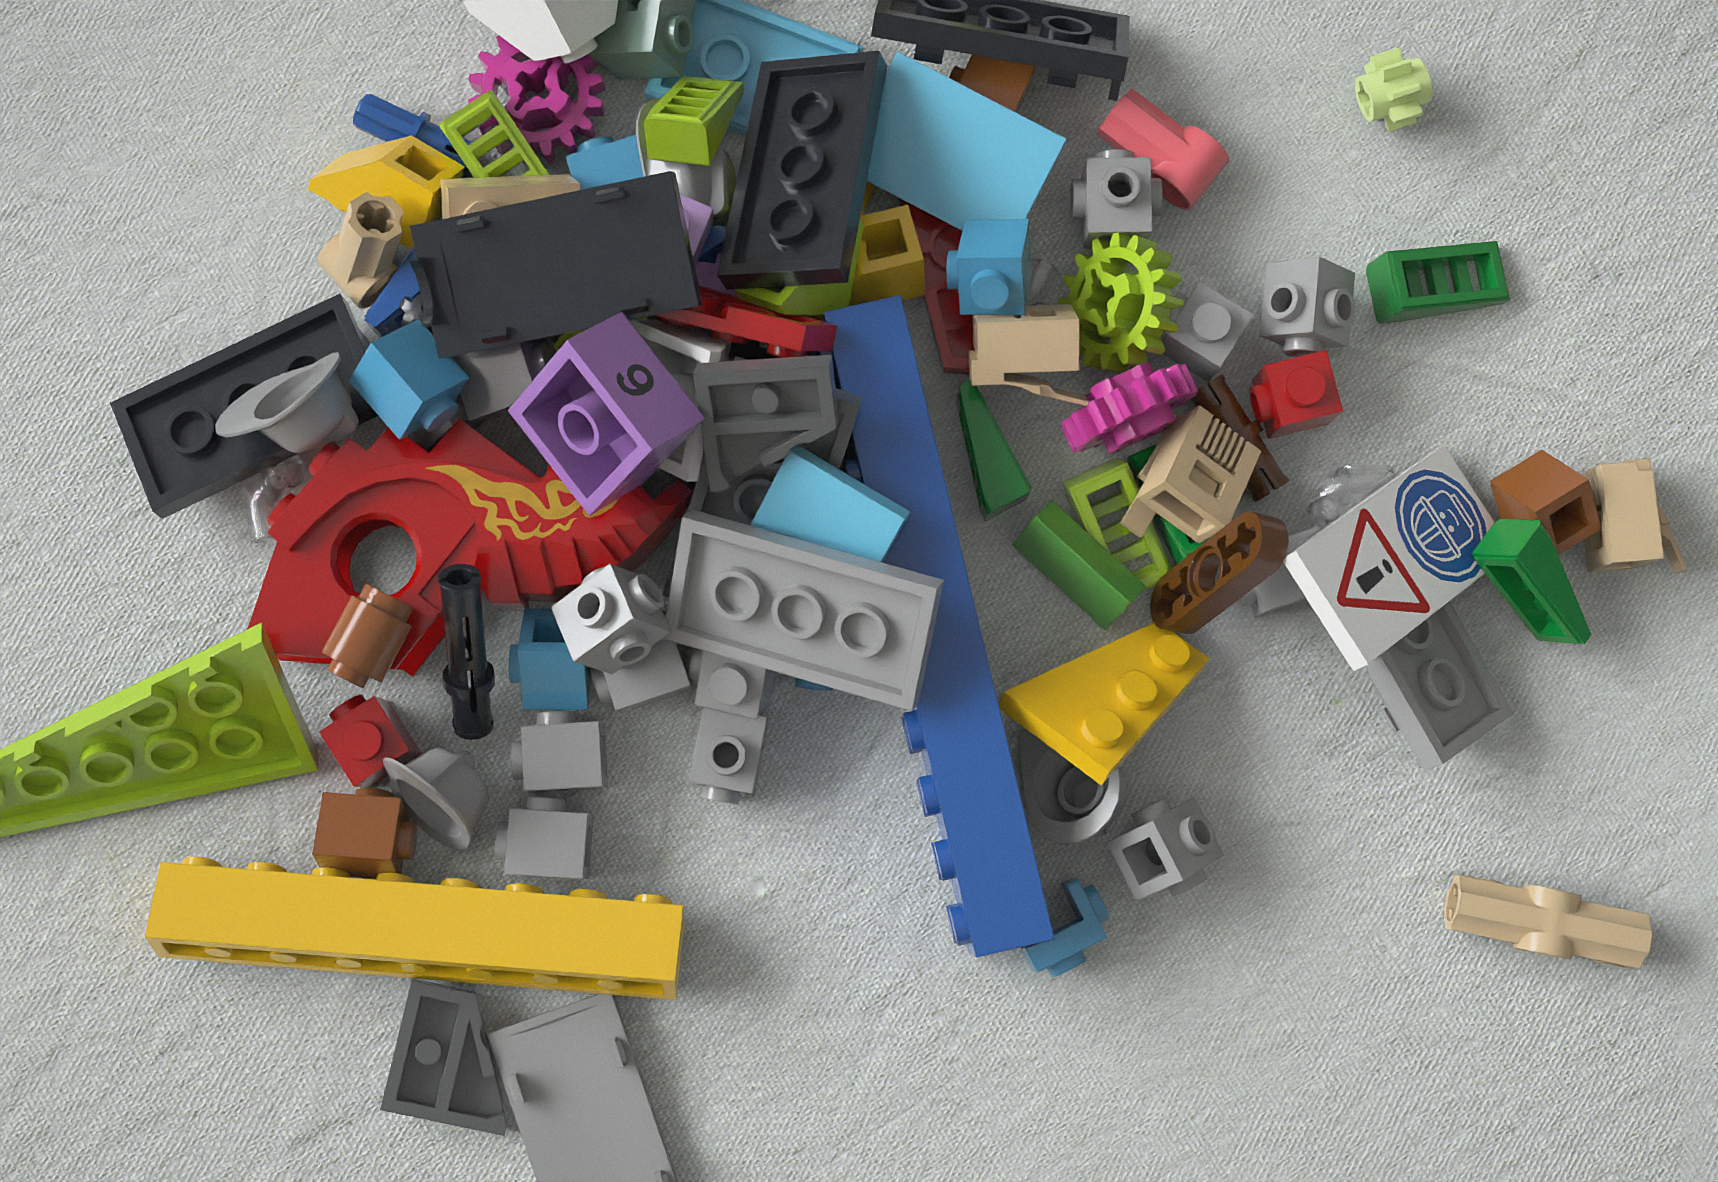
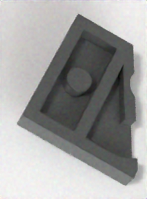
M832 355L697 363L693 377L698 410L705 418L700 425L710 492H721L729 488L733 479L761 463L764 467H767L787 456L789 450L795 445L811 443L837 428L839 413Z
M412 978L380 1110L505 1136L507 1122L476 992Z

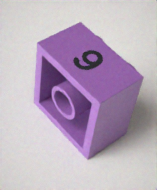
M623 312L568 339L508 409L511 416L589 516L642 485L705 420L704 416Z

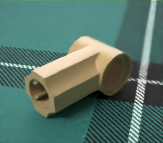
M368 192L349 202L341 231L326 243L317 257V263L361 310L373 305L399 269L392 261L403 233L400 223L404 211L390 196L378 197Z

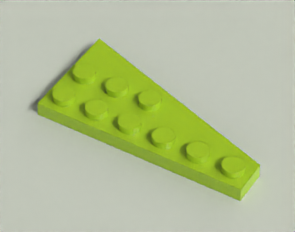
M262 622L0 749V837L318 771V750Z

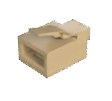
M1071 304L1026 306L1025 315H972L973 346L975 351H969V377L972 386H1017L1039 396L1042 395L1088 406L1086 396L1053 388L1047 380L1037 379L1034 376L1013 374L1079 371V318Z
M1200 405L1185 415L1179 414L1176 416V421L1166 426L1167 429L1162 432L1153 453L1137 476L1144 483L1120 524L1140 538L1157 513L1197 543L1205 541L1231 522L1261 450L1249 441L1243 443L1244 438L1242 436L1236 439L1238 433L1230 434L1232 431L1230 427L1224 430L1226 424L1221 423L1218 425L1220 420L1218 418L1212 420L1214 415Z
M1650 458L1600 464L1581 474L1589 479L1601 525L1599 531L1584 539L1588 572L1639 568L1664 559L1663 549L1674 574L1688 570L1669 526L1671 522L1658 503Z

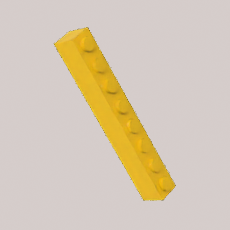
M193 856L184 858L182 864L160 862L145 938L160 958L677 1000L685 920L683 905L672 904L671 899L655 894L637 895L634 897V901L608 899L607 894L593 889H575L570 891L569 896L544 894L541 888L523 883L509 884L505 887V890L479 888L477 883L461 878L443 879L440 885L415 883L413 878L399 873H380L376 876V880L351 878L349 873L329 867L315 868L311 874L286 872L285 868L267 862L249 863L247 869L222 867L221 863L213 859Z

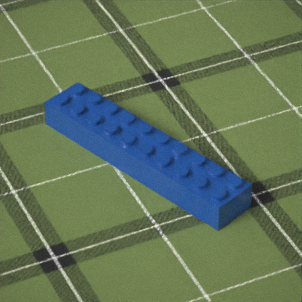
M901 295L824 312V321L838 325L832 351H815L816 356L832 355L836 389L863 397L848 442L852 457L844 459L845 469L843 472L910 511L906 522L883 563L944 580L920 700L913 711L903 713L901 719L909 753L921 752L926 770V776L916 779L924 817L936 815L942 838L940 841L931 842L939 880L951 879L957 903L946 906L954 944L958 946L967 944L968 953L977 958L1053 940L1055 938Z

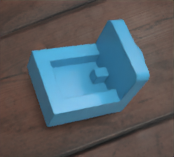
M1071 878L1061 883L1077 919L1053 930L1055 939L1021 947L1031 969L1037 973L1047 968L1051 977L1063 974L1086 961L1082 950L1107 938L1101 926V923L1110 919L1106 907L1093 884L1082 888L1077 878Z

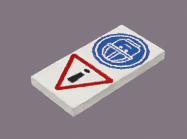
M1444 445L1429 453L1287 554L1283 563L1352 670L1355 671L1370 664L1485 574L1473 559L1474 557L1471 553L1495 522Z

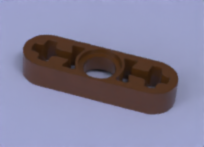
M1250 511L1238 515L1159 579L1153 590L1150 602V614L1153 623L1155 622V625L1160 629L1193 634L1274 574L1282 565L1288 550L1289 535L1285 523L1279 518ZM1220 564V573L1215 584L1216 572Z

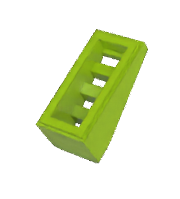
M690 76L681 77L650 110L644 121L648 159L704 166L710 165L744 94L743 82Z
M493 90L487 91L439 124V127L474 178L501 177L523 161H525L530 170L521 176L549 175ZM495 117L499 125L467 145L463 137ZM507 139H510L514 148L483 168L478 159Z
M1114 458L1062 482L1080 526L1109 553L1107 543L1131 533L1130 530L1120 524L1122 519L1103 528L1099 527L1096 520L1125 506L1129 509L1139 492L1127 462L1120 458ZM1116 483L1119 492L1089 504L1086 495ZM1152 521L1141 539L1110 553L1121 564L1148 553L1152 563L1131 572L1146 586L1143 591L1154 587L1159 579L1171 570Z

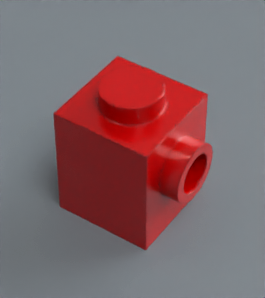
M1327 350L1266 364L1252 379L1253 386L1249 388L1254 416L1258 423L1263 422L1267 439L1328 425L1343 412Z
M359 694L345 701L330 712L329 716L333 723L319 731L354 787H372L389 776L383 765L385 757L392 758L404 765L422 753L389 701L377 696L366 700L363 694Z

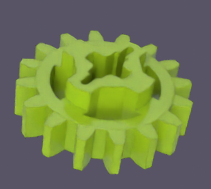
M1116 232L1113 233L1111 241L1101 238L1092 240L1093 256L1078 253L1075 256L1076 264L1080 270L1076 276L1064 275L1062 281L1071 290L1069 297L1057 300V305L1071 304L1079 318V355L1083 356L1082 364L1121 374L1127 371L1128 366L1135 367L1146 363V351L1162 355L1165 351L1164 344L1160 339L1164 331L1177 332L1179 326L1169 317L1171 310L1184 306V299L1172 296V288L1177 286L1183 279L1180 273L1166 270L1173 256L1169 252L1156 249L1157 242L1136 235L1130 236ZM1128 263H1132L1138 271L1129 269ZM1103 337L1110 338L1111 343L1109 344Z

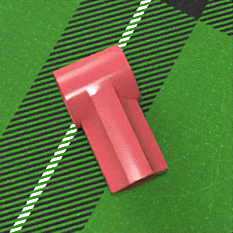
M1133 88L1121 97L1099 127L1097 133L1099 137L1115 149L1132 151L1134 157H1150L1151 178H1161L1163 198L1172 205L1187 211L1195 205L1229 162L1226 150L1212 136L1194 126L1183 128Z

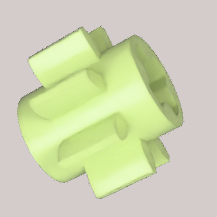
M1399 47L1370 56L1371 63L1364 65L1366 74L1358 76L1355 80L1357 101L1365 119L1372 122L1384 118L1388 132L1417 123L1416 117L1423 115L1421 105L1430 103L1433 95L1431 79L1423 61L1420 58L1403 60Z

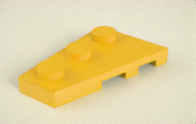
M1154 622L1004 691L998 702L999 709L1102 786L1201 674L1210 658L1173 631L1158 628Z

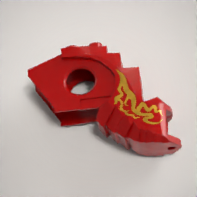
M461 419L457 420L430 453L407 437L399 440L389 427L368 450H365L350 437L341 447L334 442H330L319 451L309 466L308 472L313 475V478L297 496L290 493L280 500L268 517L267 524L271 528L267 531V534L273 537L277 543L247 629L262 622L274 652L281 661L330 665L333 658L321 651L351 595L358 598L360 594L354 591L349 576L351 557L359 542L371 532L388 526L402 527L413 541L417 553L416 567L409 582L397 593L390 596L414 609L406 622L412 627L390 669L403 670L413 677L445 637L441 590L438 584V575L444 568L454 564H468L476 567L480 571L482 580L480 588L488 602L499 611H524V608H529L528 601L557 603L563 599V596H567L582 585L583 579L589 573L599 568L606 567L609 564L631 572L640 568L669 537V534L682 519L691 502L694 491L679 480L653 500L645 491L637 487L589 516L550 465L545 476L539 478Z

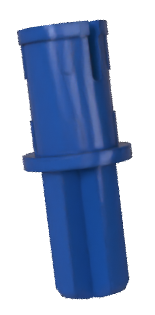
M365 94L361 101H359L353 116V125L357 129L385 142L412 135L465 166L461 178H466L470 172L441 128L430 122V114L422 112L417 116L373 94ZM463 137L467 145L474 142Z

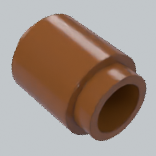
M365 583L358 598L351 595L321 651L333 658L327 671L363 689L369 677L382 683L412 627L406 622L414 608Z

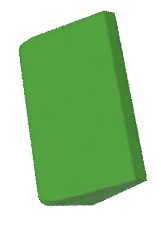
M1050 501L1034 517L1012 544L1013 547L1104 630L1127 609L1146 587L1053 501Z

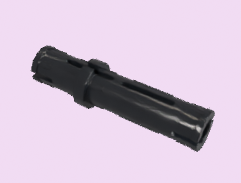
M454 564L441 570L438 575L448 662L443 670V687L447 694L451 696L454 733L463 739L477 740L490 734L494 728L490 692L495 686V672L492 664L487 661L480 571L472 565ZM463 617L465 618V629H466V636H465V637H464V632H463V622H462V618H463ZM465 649H467V651H468V656H467V658H466V654H465ZM468 670H469V673H470V684H471V687H470V688H469V686H468V675H467V671H468Z

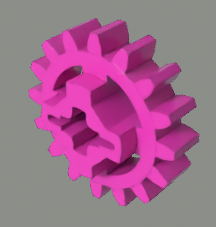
M498 35L496 39L500 52L494 56L491 53L481 51L478 55L482 66L486 70L485 74H469L468 80L472 89L480 94L468 99V104L489 90H493L497 96L500 86L510 96V100L504 107L532 150L542 152L547 164L554 163L555 148L563 146L570 154L578 152L574 137L579 133L584 137L593 139L596 132L588 117L604 116L605 113L603 100L593 96L606 90L602 75L591 74L597 67L596 61L589 55L569 63H564L560 56L539 61H526L531 58ZM571 73L578 82L576 104L570 100L568 94L564 93L565 88L570 83L568 76ZM545 88L547 89L549 96L545 100L539 96H534L528 102L526 94L530 90L540 94ZM493 117L479 126L478 129L483 136L498 126L499 123ZM548 127H554V128L549 129V130L540 131V132H535V131L538 130V129H543V128H548ZM507 139L498 145L496 149L500 154L504 155L514 145L510 139Z
M1142 363L1091 387V392L1084 395L1087 398L1088 406L1071 413V417L1061 421L1062 425L1060 427L1073 453L1077 451L1083 452L1093 446L1096 448L1104 444L1108 453L1114 454L1166 430L1167 425L1177 420L1172 409L1184 405L1185 401L1195 397L1199 391L1186 364L1180 365L1178 363L1168 369L1164 367L1153 372L1149 363Z

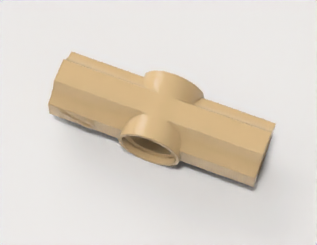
M1454 875L1452 884L1447 890L1443 911L1445 915V929L1510 942L1513 943L1512 948L1569 960H1571L1573 955L1623 968H1642L1643 961L1650 953L1653 936L1650 914L1582 901V895L1528 884H1523V888L1473 876Z

